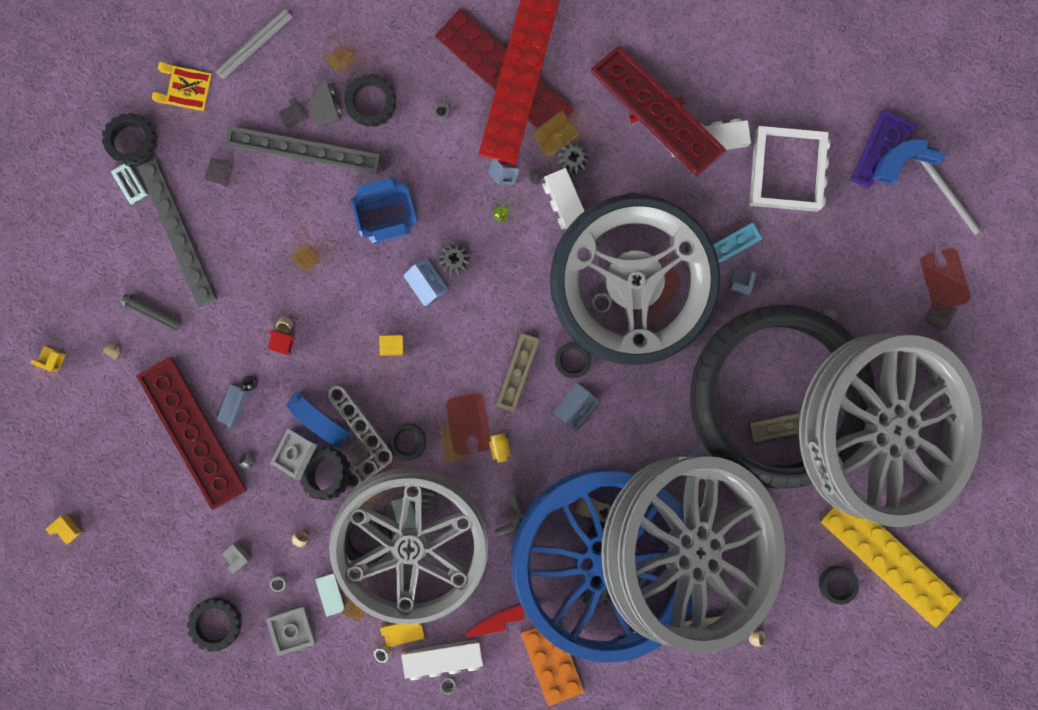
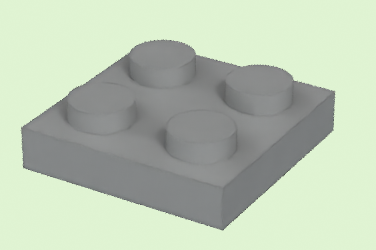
M287 428L270 464L294 479L300 480L317 444Z
M305 605L266 618L277 656L316 643Z

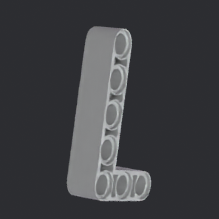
M334 386L328 392L330 401L371 454L370 457L351 470V475L358 477V484L353 485L349 483L346 487L356 489L360 484L389 465L394 460V454L347 389L342 386ZM337 389H340L343 393L340 400L334 397V392ZM349 404L352 405L355 410L353 415L351 416L348 415L345 410L347 405ZM359 420H363L366 423L364 431L359 430L357 427ZM372 435L378 439L376 446L369 444V437ZM382 451H386L390 455L387 462L382 461L380 458ZM366 463H371L374 466L373 473L366 472Z

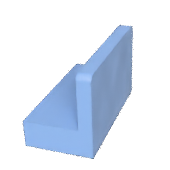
M428 258L415 264L404 274V278L424 306H427L435 298L449 290Z

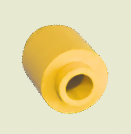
M505 433L490 436L491 441H489L492 459H497V463L508 461V457L512 456L508 437L506 438Z

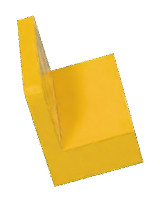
M390 622L382 624L380 627L381 635L385 636L388 647L421 640L425 637L422 623L398 624Z

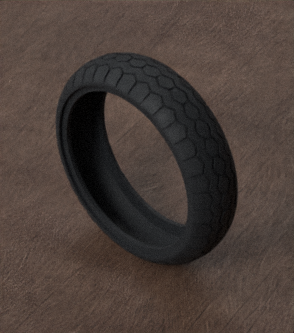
M768 305L749 310L731 319L707 342L698 357L691 378V413L697 433L713 457L727 459L739 464L751 472L764 487L776 489L800 488L813 484L807 474L803 461L780 466L762 464L745 455L729 439L720 422L716 406V385L719 373L730 352L746 337L764 328L781 327L803 332L819 341L831 354L855 338L838 322L818 311L796 305ZM868 362L856 376L876 393L874 375ZM850 384L846 391V398L858 408L866 411L868 406L859 392ZM845 411L841 425L836 433V441L844 436L864 430L865 422ZM863 442L855 443L839 451L838 456L842 463L851 458L862 447Z

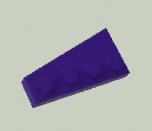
M882 110L850 181L868 189L875 181L873 176L880 159L894 147L906 142L918 125Z

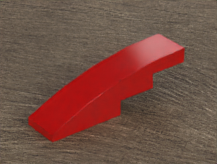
M519 602L483 618L467 629L466 638L505 631V623L523 620V612L525 611Z

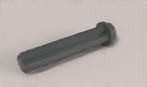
M125 294L121 300L123 308H130L173 331L179 329L181 324L179 320L133 298L132 294Z

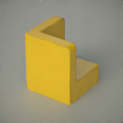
M402 335L379 336L381 356L405 355Z
M44 346L38 360H31L30 364L50 372H59L66 354Z
M68 514L60 516L46 528L50 535L57 533L66 544H69L82 533Z

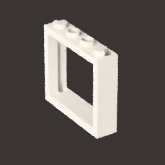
M759 126L755 130L749 206L815 212L821 210L826 202V196L823 193L824 188L827 186L825 169L829 165V158L826 157L827 150L830 148L828 132ZM766 135L819 140L814 202L761 198Z

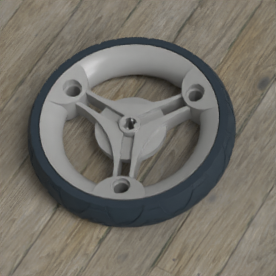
M645 194L615 196L598 202L585 210L564 232L554 252L551 264V297L557 316L565 330L586 351L601 359L618 364L644 365L667 359L689 346L701 334L711 319L720 290V268L717 253L702 225L691 214L675 203ZM625 224H646L659 228L670 235L671 246L653 256L643 251H628L613 258L596 251L595 240L612 228ZM683 242L688 245L686 253H682L680 250V245ZM581 248H585L588 252V256L585 259H580L578 256V251ZM673 251L676 258L662 267L658 260ZM594 255L611 263L607 271L591 263ZM680 261L689 263L691 274L690 292L682 311L663 329L654 333L648 331V306L652 305L660 297L665 284V273ZM589 266L606 278V288L610 297L618 305L626 309L628 319L627 331L622 334L614 333L600 325L588 312L582 300L579 287L581 269ZM633 275L634 277H639V279L637 280V285L631 283V281H633ZM640 309L641 328H634L633 310ZM640 333L643 337L642 341L635 344L634 336Z

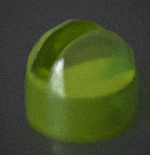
M497 206L493 209L494 215L492 217L494 220L499 222L507 220L508 209L506 207Z

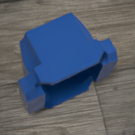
M396 177L358 186L357 195L351 198L360 237L369 238L372 244L411 235L412 227L418 223L408 184L399 183ZM402 203L405 214L404 218L365 228L361 213Z

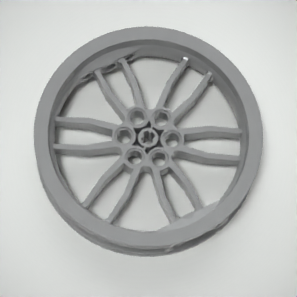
M870 334L853 339L834 351L820 366L807 389L799 423V442L803 463L811 482L820 495L829 504L843 513L891 527H906L920 524L946 509L963 490L972 474L979 454L982 436V413L979 396L968 370L961 360L947 347L932 339L916 335ZM901 351L904 355L897 384V353ZM884 353L880 375L879 398L873 389L856 375L868 362ZM917 359L927 369L936 386L911 400L915 384ZM850 384L859 392L868 406L866 411L858 408L844 396ZM938 397L942 408L921 416L920 412L932 400ZM841 406L845 411L863 420L865 428L862 431L844 436L836 441V424ZM943 419L939 448L919 437L918 432L921 427ZM863 442L864 445L851 458L842 463L838 456L839 451L855 443ZM918 447H921L935 458L930 470L923 464L915 450ZM873 457L868 476L867 502H865L853 492L846 480L845 474L864 465ZM904 459L924 480L909 495L900 500L903 485ZM887 473L885 506H880L883 483Z
M674 456L651 463L626 483L615 499L607 517L602 539V568L606 587L612 602L623 619L639 634L652 641L673 646L680 650L693 653H712L732 647L744 640L762 623L777 597L784 572V532L773 499L763 484L751 472L727 459ZM680 475L687 476L683 499L684 523L669 506L656 496L666 484ZM700 479H703L706 482L703 503L699 512L698 483ZM718 481H721L734 495L741 509L722 518L713 525L718 500ZM650 503L662 514L672 529L669 534L661 531L644 517ZM745 518L748 531L732 539L724 540L723 535L735 523ZM641 525L648 533L667 543L669 550L665 554L646 559L635 566L636 540ZM749 541V562L745 575L739 569L722 560V552L744 545ZM666 564L668 568L654 582L640 590L637 576L656 566ZM721 570L729 573L742 584L737 597L729 591L719 576ZM678 579L673 598L672 624L664 625L653 615L644 599L665 589ZM707 580L712 588L728 601L731 606L718 620L704 628L707 610ZM690 594H692V624L688 626L684 625L687 603Z

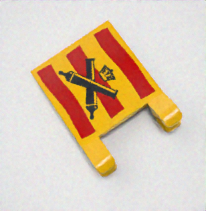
M160 62L158 70L162 73L171 74L168 93L164 95L153 92L152 99L158 103L204 111L212 74Z

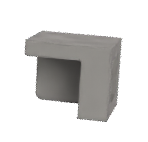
M237 541L231 544L222 554L231 564L228 569L232 574L236 573L252 559Z

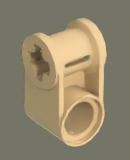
M580 498L575 513L591 518L584 499ZM590 498L598 513L599 520L606 522L608 515L602 517L599 511L607 508V511L610 512L611 506L598 502L595 498Z

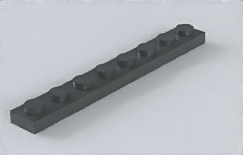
M233 126L228 128L225 143L229 147L376 175L381 158L380 154Z
M154 159L138 166L197 306L201 307L217 300L158 161Z

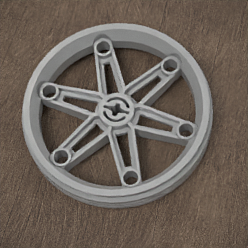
M394 469L366 480L354 489L343 502L336 515L330 534L329 554L331 565L344 593L356 606L366 613L392 623H425L454 611L467 600L479 584L488 557L487 528L476 502L453 480L426 469ZM405 486L400 524L363 505L365 501L379 492ZM410 486H415L418 488V491L411 492L408 490V488ZM422 487L447 497L461 511L422 525ZM409 501H415V528H406ZM362 512L364 516L357 517L354 513ZM461 518H465L468 520V522L465 524H461L458 522V520ZM370 519L396 532L392 540L369 524ZM351 521L382 545L357 560L348 563L345 551V534L347 526ZM450 524L452 525V529L429 542L424 535ZM471 528L474 539V552L468 570H465L437 547ZM409 539H411V543H410V544H411L410 553H408V545H407ZM391 550L394 558L367 567L366 564ZM428 552L450 570L446 572L423 560ZM403 563L413 564L409 590H404ZM396 567L397 603L375 595L364 587L359 580ZM356 568L359 569L361 572L354 573L352 569ZM419 568L454 586L453 589L439 598L414 604ZM455 575H462L463 578H462V579H456L454 576H455ZM402 600H409L410 603L405 604L402 602Z

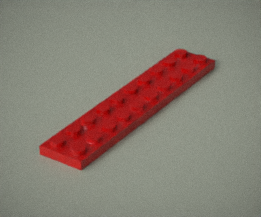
M520 0L478 156L516 166L560 0Z

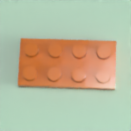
M536 627L521 632L548 707L585 693L570 654L549 642Z

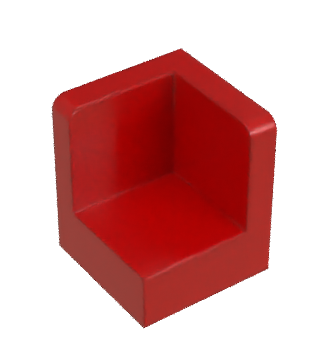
M270 330L269 334L272 335L268 349L290 356L295 337Z

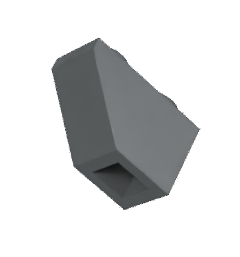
M326 80L321 82L310 103L318 127L340 121L339 115L342 114L339 103H335L333 99L336 96L334 87L329 85Z

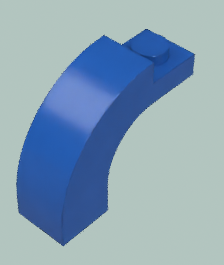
M927 140L903 142L888 151L880 159L876 166L873 180L893 184L898 181L901 168L906 160L915 159L937 165L944 161L945 153L939 152L937 148H927Z
M298 390L286 404L291 410L290 413L302 424L337 448L350 435V432L341 423L321 411Z

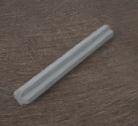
M286 9L281 11L216 70L217 74L222 79H225L292 19L290 12Z

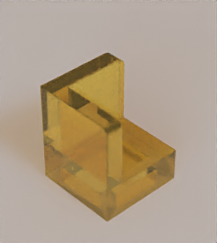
M343 46L333 55L328 52L323 57L326 63L339 75L355 60L354 54L348 52Z
M305 244L290 255V258L304 273H307L320 262L318 257Z
M348 599L342 611V614L357 622L361 620L365 613L350 599Z

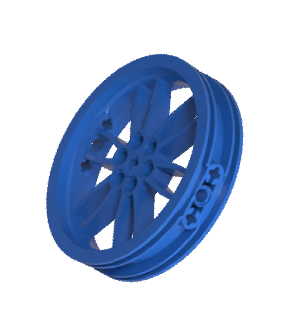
M585 470L568 475L547 487L536 497L524 513L516 530L511 552V573L514 588L520 604L534 626L557 648L572 656L593 662L614 663L628 661L646 655L663 645L644 637L633 628L629 629L612 602L610 595L609 598L613 612L624 633L608 641L579 637V634L591 618L602 591L607 590L602 568L603 530L598 513L587 493L604 486L623 488L634 474L619 470ZM662 488L656 496L669 506L684 523V508L670 493ZM580 498L584 499L592 519L595 534L589 537L577 525L568 508L570 503ZM652 505L644 517L651 522L658 510ZM562 507L569 524L585 544L583 551L579 552L557 546H533L537 531L549 513ZM641 525L638 530L637 539L645 531V529ZM596 541H600L601 548L594 551L593 544ZM668 551L635 553V566L638 561L656 557ZM531 552L559 553L575 558V566L555 570L530 569ZM585 558H590V565L585 568L582 567V561ZM644 572L637 577L655 581L661 574ZM583 573V579L566 596L554 618L551 619L543 610L535 595L531 577H561ZM594 576H599V582L596 585H591V579ZM676 586L663 611L655 616L664 625L672 624L673 598ZM589 588L591 593L579 621L571 633L564 630L558 625L572 603ZM690 594L684 622L692 611V594Z

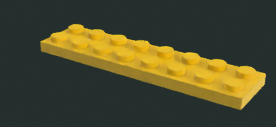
M832 507L819 521L935 628L962 600L880 524L848 515L835 507Z

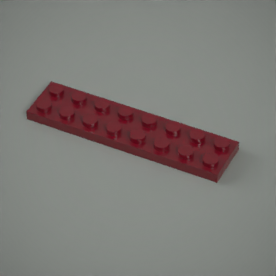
M459 8L438 31L435 38L496 91L507 49L465 11ZM539 78L528 121L549 138L574 109Z
M620 45L591 68V73L696 177L726 152V148Z
M168 357L136 376L211 510H215L248 491L174 359Z

